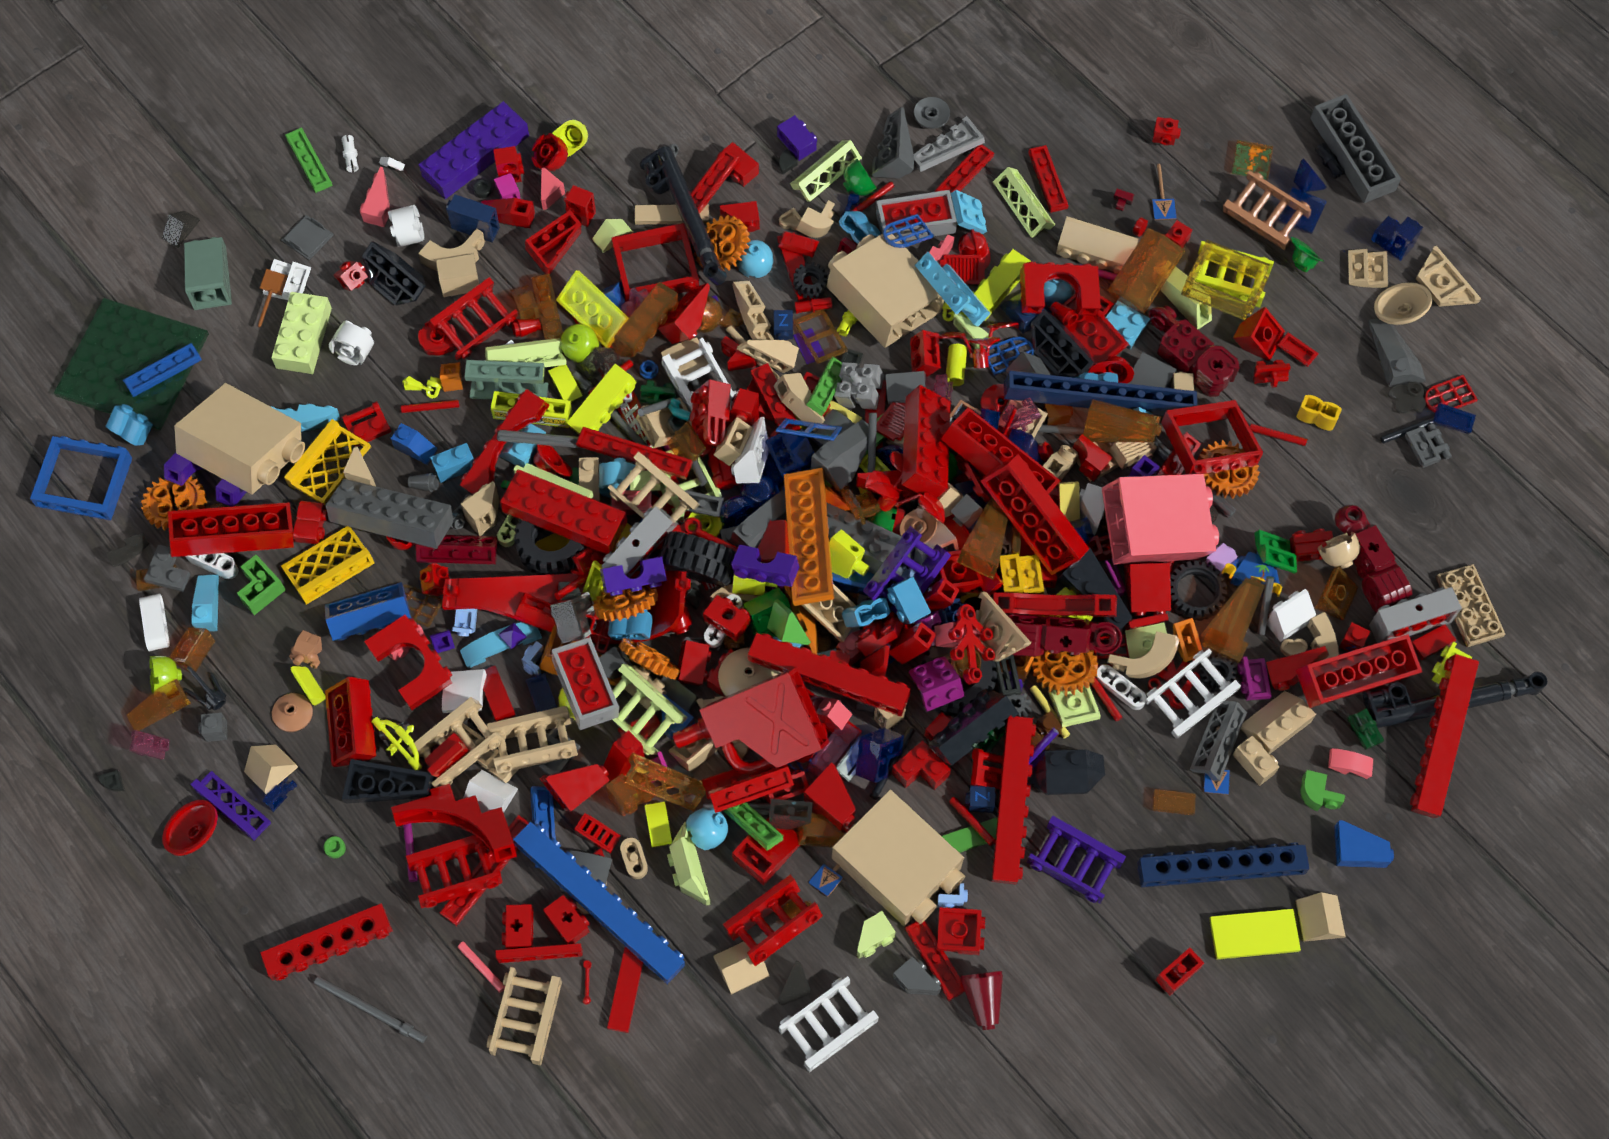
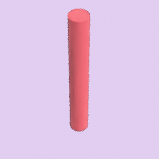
M464 941L458 945V949L501 993L505 989L503 983Z

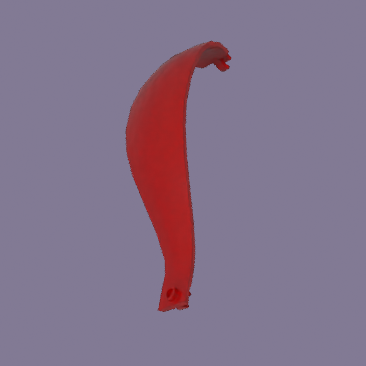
M636 571L630 579L636 578L640 571ZM665 571L667 581H662V586L656 587L659 596L657 597L658 601L655 602V605L650 606L651 609L647 610L653 616L650 639H631L632 641H648L665 635L677 626L683 617L686 591L691 589V580L689 578L686 579L687 571ZM551 574L445 579L443 587V610H487L549 632L552 630L515 614L524 592L560 607L555 625L573 631L577 635L583 615L585 614L584 605L580 602L579 596L572 603H559V600L554 596L558 592L559 582H572L580 575ZM586 582L579 586V590L582 595L584 594L583 590ZM585 619L582 629L589 631V627L587 626ZM597 620V626L593 632L600 633L603 624L601 621ZM606 623L603 631L605 636H608V623ZM581 632L579 639H586V633ZM590 635L592 642L596 643L597 636ZM601 638L599 644L606 645L608 640ZM611 638L609 644H620L622 641Z

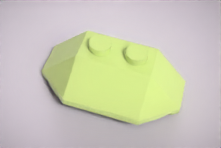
M684 822L669 847L670 854H667L670 867L674 866L676 872L672 874L675 886H680L682 893L706 906L711 905L696 847L690 839L692 837L691 832H687L686 822Z

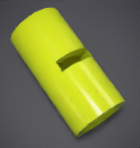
M951 344L948 347L945 383L950 386H961L964 384L967 347L962 344Z

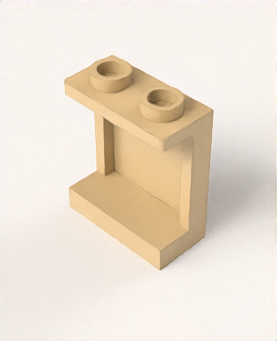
M677 398L678 400L681 401V404H680L679 407H680L681 409H684V410H687V411H688V408H687L686 404H684V402L682 401V399H681V398ZM668 407L644 416H639L638 414L636 416L639 425L654 448L679 442L677 439L678 435L672 436L666 426L669 417L672 416ZM689 420V421H686V422L688 423L690 429H689L688 432H685V433H683V434H684V435L689 434V436H690V438H691V430H692L691 426H692V421Z

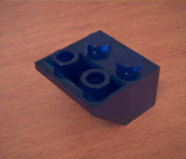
M779 433L765 440L783 479L784 474L801 472L811 468V459L814 451L807 437Z

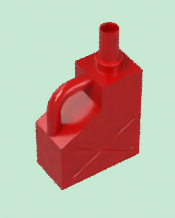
M797 667L709 703L699 710L702 718L698 719V723L673 733V739L678 748L702 739L709 741L712 738L715 748L721 746L731 767L739 773L746 775L758 774L773 767H781L820 751L829 743ZM739 739L762 756L763 759L752 763L743 761L739 757L732 741Z

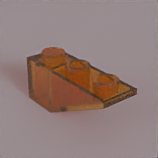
M175 679L158 688L126 716L136 733L191 704L180 682Z

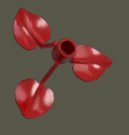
M998 322L988 325L987 328H990L989 336L983 339L967 340L965 333L962 332L943 333L939 335V339H963L970 358H973L974 368L989 367L988 356H990V347L995 342L1000 341L999 337H992L993 331L1006 327L1018 329L1019 323ZM969 342L980 344V348H976L972 352Z
M893 451L890 454V461L897 470L902 472L903 454ZM875 470L867 477L865 488L874 490L882 495L877 500V504L883 511H889L894 506L898 508L901 504L919 498V504L942 524L945 522V511L942 503L928 492H925L923 495L919 493L899 501L900 494L895 489L902 481V474L894 486L890 484L889 478L880 471Z

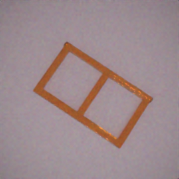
M824 309L793 320L795 327L817 364L831 359L832 356L836 357L848 352L846 345ZM822 315L830 329L807 339L799 324ZM833 334L841 349L818 358L810 343Z

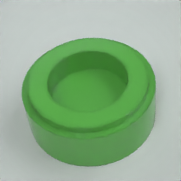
M333 836L325 841L324 851L330 858H339L345 853L346 845L340 837Z

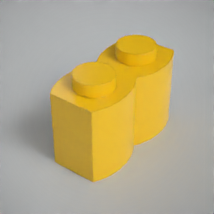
M1305 395L1296 417L1305 423L1315 424L1321 429L1331 431L1339 418L1342 408L1331 402H1323L1316 396Z

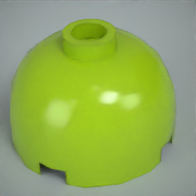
M571 325L561 335V349L564 355L573 362L583 363V361L588 359L591 360L598 352V337L595 331L586 325Z
M150 656L149 667L151 669L150 683L152 695L163 696L170 694L176 689L178 680H182L181 668H177L175 661L169 657Z

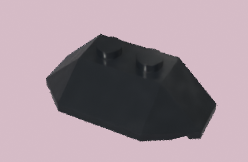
M371 241L362 255L369 284L395 306L417 301L426 287L423 276L399 255Z
M1044 309L1031 323L1033 350L1056 376L1079 377L1080 374L1086 373L1095 364L1090 352L1047 310Z
M1086 749L1043 751L1030 764L1032 765V775L1027 778V782H1030L1045 795L1087 794L1105 776L1104 756Z

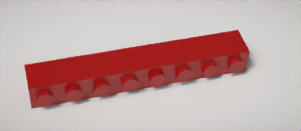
M756 633L748 652L749 662L779 673L797 667L804 682L900 717L910 696V688L902 682H891L885 676L869 674L863 668L855 669L844 661H833L829 656L814 654L805 647H794L792 643L775 640L766 633L762 635Z
M1455 654L1447 658L1444 664L1446 673L1439 684L1441 692L1435 701L1434 707L1436 712L1430 721L1431 732L1425 740V747L1427 748L1420 760L1422 768L1415 780L1416 792L1413 793L1410 800L1412 812L1434 819L1442 815L1479 665L1477 660Z
M1009 716L1006 722L992 882L1017 885L1018 880H1022L1023 867L1019 866L1020 859H1024L1025 847L1021 846L1022 838H1026L1027 826H1023L1024 818L1028 817L1029 806L1025 805L1026 797L1030 796L1031 787L1027 785V778L1032 775V765H1029V757H1033L1034 754L1031 736L1035 737L1036 724H1032L1033 718L1018 716L1013 718Z

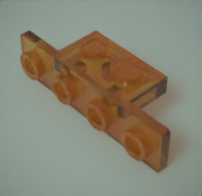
M848 485L840 491L855 520H859L862 525L866 524L864 517L874 516L877 512L881 511L871 491L854 496Z

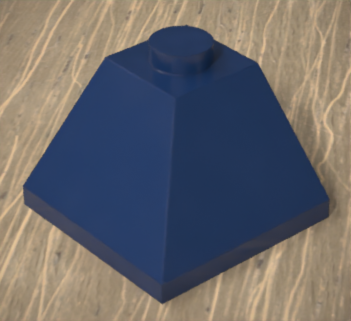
M1021 293L1000 306L1012 322L1019 323L1018 329L1022 334L1032 329L1031 323L1039 315L1037 313H1022ZM1045 304L1043 310H1047L1052 315V311Z

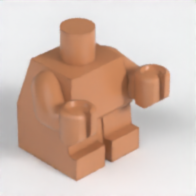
M303 630L297 638L295 646L291 648L289 657L290 659L294 658L293 663L299 666L302 662L307 664L311 662L310 666L312 668L314 666V669H316L320 664L317 654L322 650L321 637Z

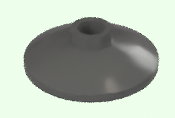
M927 97L916 104L914 117L921 126L935 129L947 123L950 117V109L942 99Z

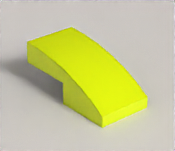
M559 365L548 370L562 400L572 402L582 397L567 365Z
M665 802L645 805L652 847L671 844L672 838Z

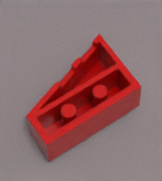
M571 210L525 240V250L547 277L581 234L582 224Z
M742 388L736 392L730 401L729 421L725 423V428L737 417L750 426L759 419V393Z

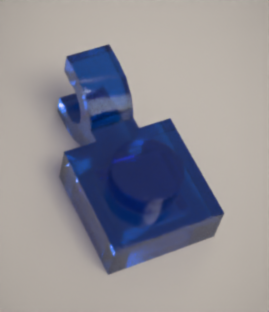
M288 776L279 783L280 786L276 785L268 794H265V798L262 800L272 812L287 798L286 794L297 786L293 780L289 784H285Z

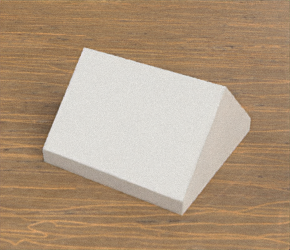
M481 770L469 781L463 799L476 795L481 813L500 807L505 812L518 788L508 783L505 784L497 777Z

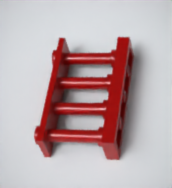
M490 277L429 320V327L432 331L442 329L459 350L455 355L457 361L470 356L474 348L507 325L509 327L512 325V322L516 321L518 311L515 309L509 313L492 293L494 282ZM482 296L484 298L487 297L503 317L496 324L492 322L479 306L478 299ZM467 307L472 308L488 327L481 335L478 334L463 315V310ZM452 318L457 319L474 340L464 346L447 325L448 321Z
M787 764L753 775L742 774L735 769H731L701 780L706 797L711 799L715 813L794 786Z
M473 835L406 856L410 872L417 871L424 893L418 896L421 908H431L440 902L485 888L492 889L502 883L501 872L493 873L486 852L488 847L482 840ZM476 852L479 855L485 875L473 879L466 855ZM456 858L458 859L465 882L452 885L445 862ZM432 865L438 866L444 888L436 891L431 890L425 870L426 867Z
M791 874L723 924L733 941L740 936L751 949L747 954L755 967L823 917L816 902L808 906L797 894L800 892V889ZM789 899L802 911L792 919L781 908V905ZM773 911L784 923L775 932L764 920ZM756 924L767 935V938L759 944L747 933V930Z

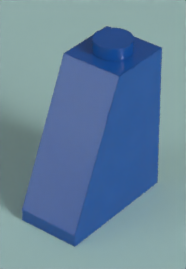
M1339 820L1334 826L1337 866L1387 868L1391 861H1393L1394 851L1390 849L1389 841L1343 820Z

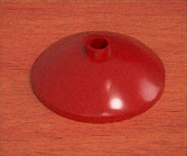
M206 800L192 801L181 807L170 818L164 829L162 837L164 848L176 856L187 855L200 849L207 843L215 831L218 820L216 808Z

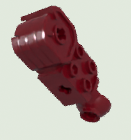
M1165 305L1149 310L1152 324L1158 330L1165 332L1159 344L1157 354L1178 372L1193 374V384L1204 394L1210 397H1218L1219 393L1228 386L1229 381H1234L1239 370L1238 359L1223 346H1214L1210 339L1187 320L1177 321L1175 319L1177 317L1176 313L1171 307Z
M1345 505L1338 509L1335 514L1336 526L1344 534L1347 533L1348 536H1351V532H1354L1360 545L1359 554L1352 561L1357 567L1358 575L1363 578L1361 583L1363 593L1372 609L1377 613L1378 609L1382 606L1389 605L1391 607L1401 600L1410 599V596L1413 594L1411 584L1401 567L1397 565L1395 556L1377 526L1370 524L1365 512L1356 505ZM1348 516H1353L1356 520H1352Z
M1020 614L1007 615L1031 642L1029 646L1012 655L1036 657L1043 655L1044 649L1054 654L1066 651L1071 655H1080L1081 653H1089V650H1095L1101 654H1110L1116 651L1122 642L1120 629L1109 622L1094 623L1087 619L1039 617ZM1103 633L1111 635L1108 640H1101L1100 636Z

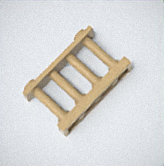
M640 452L633 457L637 460L636 466L617 488L612 485L608 486V489L611 490L609 494L615 500L619 501L621 499L643 519L645 518L643 516L644 513L637 506L657 483L660 484V482L667 486L666 492L652 508L655 506L662 508L672 496L677 495L682 499L680 501L681 504L670 516L677 521L687 509L692 508L695 510L700 505ZM647 469L652 473L651 479L632 501L628 500L622 493L642 470L645 471Z
M472 697L414 742L419 758L424 757L425 759L431 754L430 751L436 744L441 745L446 740L447 735L455 731L470 750L466 756L432 782L434 787L446 784L451 785L453 779L489 750L497 748L504 739L502 734L496 731L493 734L490 732L478 715V710L482 708V705ZM468 718L472 719L485 737V740L477 747L462 727V723ZM409 746L407 749L413 755V752Z
M562 706L488 723L487 727L492 734L496 731L504 736V739L498 746L500 757L493 758L497 774L577 756L575 740L568 741L565 725L571 724L568 708ZM557 727L560 743L548 746L545 730ZM537 732L540 748L528 750L525 735ZM517 737L520 752L508 755L505 739Z
M510 967L509 973H505L503 985H505V990L493 1035L488 1037L487 1048H489L490 1054L494 1056L496 1055L497 1048L529 1054L528 1056L531 1057L533 1064L541 1065L562 981L560 977L552 976L551 981H547V983L516 977L517 972L515 968ZM513 986L544 991L547 994L546 1001L539 1004L511 998ZM508 1006L539 1012V1015H542L540 1023H536V1025L507 1019L505 1016ZM507 1027L534 1033V1036H536L535 1044L529 1046L501 1040L502 1028Z

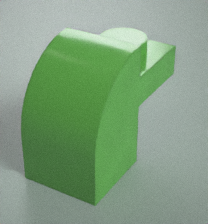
M1307 770L1302 777L1300 790L1304 803L1315 811H1318L1322 805H1325L1328 809L1340 808L1344 803L1345 795L1325 790L1326 774Z

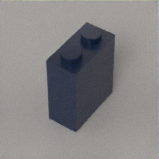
M454 194L452 200L448 201L446 211L448 212L452 229L468 235H472L478 229L483 232L484 240L493 243L500 229L496 208Z

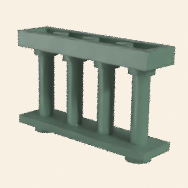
M466 360L465 380L472 381L470 399H493L494 391L520 394L526 389L538 397L547 398L548 383H543L545 365L544 363Z

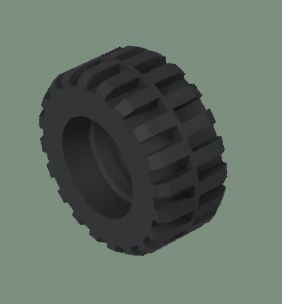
M518 519L519 524L515 526L514 541L522 564L524 566L527 565V569L530 572L534 573L536 571L537 575L565 574L568 572L572 574L571 570L576 568L572 557L588 548V546L570 539L569 543L559 550H542L535 545V540L545 529Z
M670 531L665 536L659 557H662L664 568L669 571H687L688 578L718 586H727L731 583L734 574L731 564L736 551L705 538Z
M935 645L934 648L930 647L927 650L926 655L922 658L921 665L936 658L946 657L950 664L960 663L968 666L967 647L964 650V658L954 661L950 656V652L954 648ZM975 648L977 668L982 672V678L973 687L963 691L964 697L937 707L935 711L938 713L944 711L946 715L952 716V714H957L958 716L964 706L970 704L980 691L985 688L994 691L997 679V672L994 670L996 667L995 661H984L981 654Z

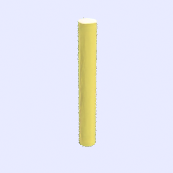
M1037 685L1031 687L1030 691L1047 714L1052 711L1058 720L1057 714ZM1063 727L1061 736L1066 738L1070 733L1066 727Z

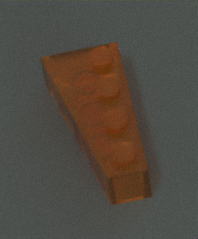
M992 496L965 542L957 562L986 577L994 579L999 565L1008 517Z

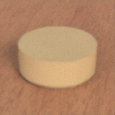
M1062 445L1058 451L1062 458L1070 462H1075L1078 457L1077 451L1068 445Z

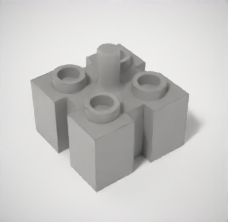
M842 362L839 375L842 383H837L834 396L838 404L848 408H855L856 404H860L862 409L877 410L880 397L877 389L882 388L884 379L880 366L864 364L863 368H859L857 363Z

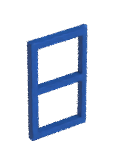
M788 418L776 429V432L831 441H834L842 431L840 426ZM788 424L808 427L804 432L784 429ZM814 428L834 431L831 436L810 433Z

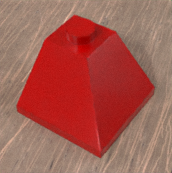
M1263 307L1240 323L1233 338L1243 350L1270 361L1285 330L1269 310Z
M972 548L948 552L951 554V557L935 577V583L946 578L959 589L958 593L969 592L983 585Z

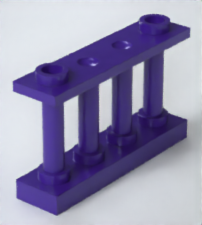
M910 526L873 578L867 583L863 592L874 601L878 596H881L890 602L887 595L889 592L884 587L890 579L896 583L905 579L895 573L900 565L904 563L916 571L913 577L923 595L951 557V554L938 544L932 549L919 539L922 535ZM914 546L928 555L922 565L908 557ZM892 604L890 609L896 614L898 610L895 604Z
M1052 816L1047 826L1050 835L1038 856L1030 854L1027 863L1035 871H1043L1084 894L1085 898L1090 902L1101 904L1105 896L1100 892L1111 870L1116 867L1121 868L1126 856ZM1063 837L1068 840L1069 844L1056 867L1044 860L1056 839ZM1081 847L1086 850L1087 855L1075 876L1072 877L1063 872L1075 848ZM1099 857L1104 860L1105 866L1093 887H1090L1081 881L1093 859Z

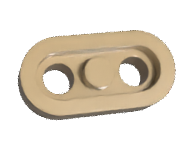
M627 838L620 846L627 873L633 879H641L648 871L641 844L635 838ZM633 847L635 848V851L633 853H629L627 851L628 848ZM636 866L641 867L639 872L634 871Z

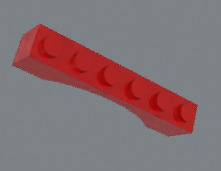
M528 389L520 393L517 403L513 408L509 409L504 422L495 429V435L486 442L481 455L474 459L470 471L463 475L460 486L474 495L483 485L489 484L492 481L495 483L496 463L499 454L507 443L497 440V432L499 430L519 431L532 423L540 421L550 405Z
M994 592V601L1006 615L1117 617L1116 595H1040Z

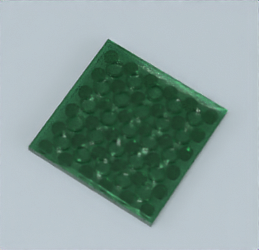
M103 298L54 394L56 397L109 414L112 413L114 406L128 405L133 408L136 414L146 416L148 421L153 424V428L161 430L193 365L135 397L132 396L123 379L190 343L193 344L199 354L209 333L207 330Z

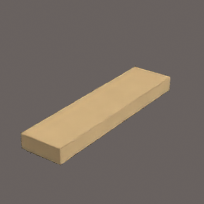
M709 204L700 213L704 224L709 222ZM635 205V225L683 223L676 205Z

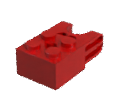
M709 379L692 393L691 403L693 404L690 414V421H692L691 450L695 455L705 456L711 451L712 445L718 446L724 441L725 423L729 421L731 384Z

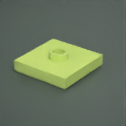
M1165 623L1126 630L1129 658L1137 659L1145 656L1153 646L1156 631L1167 633Z
M1083 686L1082 693L1075 690V695L1071 691H1068L1067 696L1064 695L1063 691L1059 695H1056V690L1049 693L1062 727L1098 720L1101 717L1090 686L1089 688Z

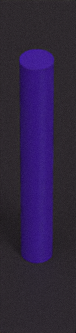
M1052 728L1034 747L1033 757H1029V765L1059 734L1055 728Z

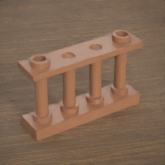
M1249 170L1247 172V180L1250 182L1236 201L1231 202L1227 200L1225 202L1223 212L1285 250L1290 241L1288 234L1302 215L1307 218L1310 217V206L1304 201L1299 202L1264 180L1260 173H1253ZM1257 185L1265 192L1252 210L1247 212L1242 209L1241 205ZM1271 195L1279 199V204L1266 221H1261L1257 218V214ZM1286 205L1296 211L1282 231L1279 230L1278 232L1273 228L1272 224Z

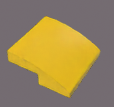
M1019 554L999 556L1004 593L1044 594L1040 561L1037 555L1019 557Z

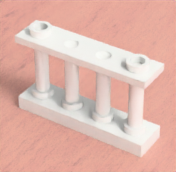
M703 338L699 339L698 349L676 360L671 359L668 354L662 357L661 362L689 412L692 411L693 404L691 403L693 391L690 392L687 387L689 382L713 371L717 381L728 383L712 355L711 345L709 342H705ZM699 356H705L708 365L685 376L680 375L678 371L679 366ZM732 389L730 391V401L736 394V391H732Z
M1210 649L1205 652L1203 650L1199 651L1193 657L1195 660L1159 689L1154 687L1146 694L1148 696L1146 704L1148 705L1154 700L1174 724L1173 727L1175 729L1172 730L1171 734L1176 739L1241 687L1236 680L1232 683L1226 681L1207 659L1212 652ZM1201 663L1220 685L1219 689L1221 692L1216 696L1211 694L1191 671L1198 664ZM1183 676H1186L1204 697L1206 704L1201 708L1195 706L1176 684ZM1168 688L1171 689L1189 711L1190 717L1185 721L1182 718L1179 719L1160 696Z
M848 976L844 979H837L832 983L831 989L793 1017L789 1015L780 1022L779 1032L781 1035L788 1030L806 1054L805 1058L807 1060L804 1061V1066L809 1073L878 1022L879 1017L874 1010L870 1013L864 1012L846 988L850 984ZM837 993L842 995L858 1017V1022L853 1026L845 1022L829 1000ZM821 1005H823L841 1029V1035L835 1039L828 1035L812 1013ZM803 1018H806L824 1042V1047L818 1052L811 1048L795 1026Z

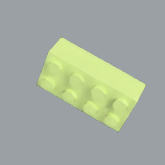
M296 292L290 293L272 354V360L276 369L308 374L314 373L332 309L328 297Z

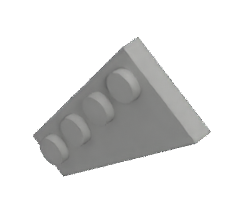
M966 116L962 119V123L953 125L948 133L945 135L941 134L934 143H928L914 154V164L922 172L985 143L984 137Z

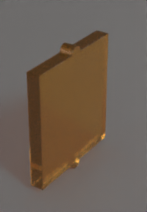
M686 422L678 431H675V435L667 442L674 455L691 459L693 462L697 461L698 457L706 450V447L689 422Z

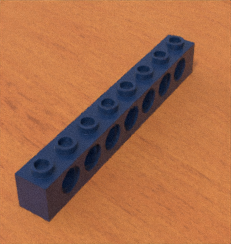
M1289 843L1278 847L1277 844L1267 845L1266 848L1248 846L1244 850H1237V848L1232 847L1219 852L1216 849L1205 850L1204 853L1187 851L1181 855L1169 852L1163 854V856L1156 857L1154 854L1143 855L1137 863L1141 888L1304 875L1309 870L1306 846L1299 845L1298 843ZM1280 856H1286L1289 863L1282 862ZM1259 857L1266 858L1268 860V864H1262L1259 860ZM1239 859L1246 860L1248 866H1242L1239 863ZM1218 861H1225L1227 868L1219 866ZM1198 862H1203V863H1205L1206 866H1207V869H1205V870L1200 869V868L1198 867L1197 863H1198ZM1177 864H1183L1186 867V871H1180L1177 868ZM1156 866H1163L1166 872L1160 873L1157 871Z

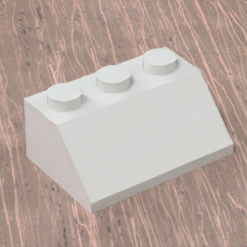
M760 417L751 426L753 429L743 452L735 460V463L732 464L731 472L732 475H735L736 483L760 482L770 450L764 417Z

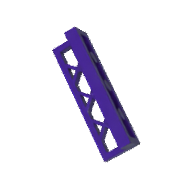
M212 771L201 782L195 779L190 784L206 801H209L253 841L271 824L268 818ZM212 778L217 781L218 790H209L206 787ZM231 793L232 802L224 803L221 800V794ZM245 805L247 807V815L240 816L237 814L236 806ZM252 818H260L264 821L257 830L251 826Z

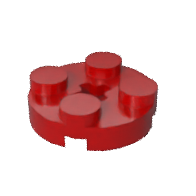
M429 321L425 323L422 330L420 329L418 333L419 343L427 355H444L455 349V345L442 329L432 331L429 327ZM448 323L447 325L457 336L454 326ZM436 334L442 337L440 340L433 339L436 337Z

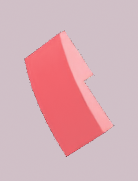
M947 234L945 240L940 241L938 248L934 246L931 248L929 253L938 263H940V260H943L944 254H949L951 251L954 237Z
M1332 748L1329 753L1328 768L1345 775L1351 772L1368 779L1372 777L1373 758L1352 751Z

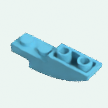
M299 404L297 411L290 408L285 410L276 409L300 422L301 432L325 427L331 419L340 421L337 408L332 406L319 407L313 404Z

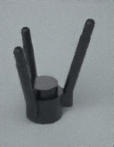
M188 666V671L207 692L205 695L206 700L187 688H184L183 691L205 705L208 710L213 709L215 711L220 709L226 703L225 697L227 695L222 691L212 672L209 673L216 690H211L199 675Z

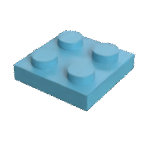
M958 190L953 191L951 197L957 224L969 230L974 229V231L981 234L986 233V220L983 216L980 200Z
M1119 300L1106 316V319L1129 343L1126 347L1128 349L1132 348L1150 321V318Z

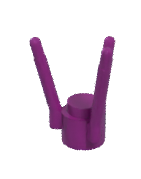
M1111 558L1112 569L1109 561L1105 560L1107 569L1113 579L1111 583L1121 597L1127 593L1117 564L1113 565V559Z

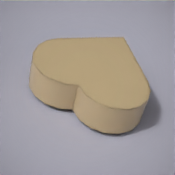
M792 208L780 216L779 225L783 229L791 228L797 231L796 229L802 217Z
M1285 639L1280 646V650L1285 656L1305 652L1308 648L1307 642L1303 639Z

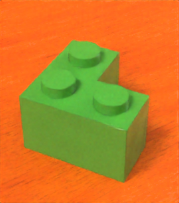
M257 555L241 566L243 573L250 583L237 592V594L253 615L257 614L286 591L279 578Z

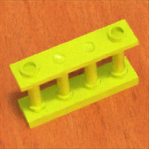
M1201 241L1198 254L1203 255L1198 273L1192 272L1191 279L1210 294L1260 308L1265 296V292L1260 291L1264 273L1270 274L1274 261L1265 257H1258L1215 245L1212 242ZM1210 257L1221 260L1216 278L1205 275ZM1228 262L1239 265L1234 283L1223 280ZM1247 267L1257 270L1253 288L1242 286Z

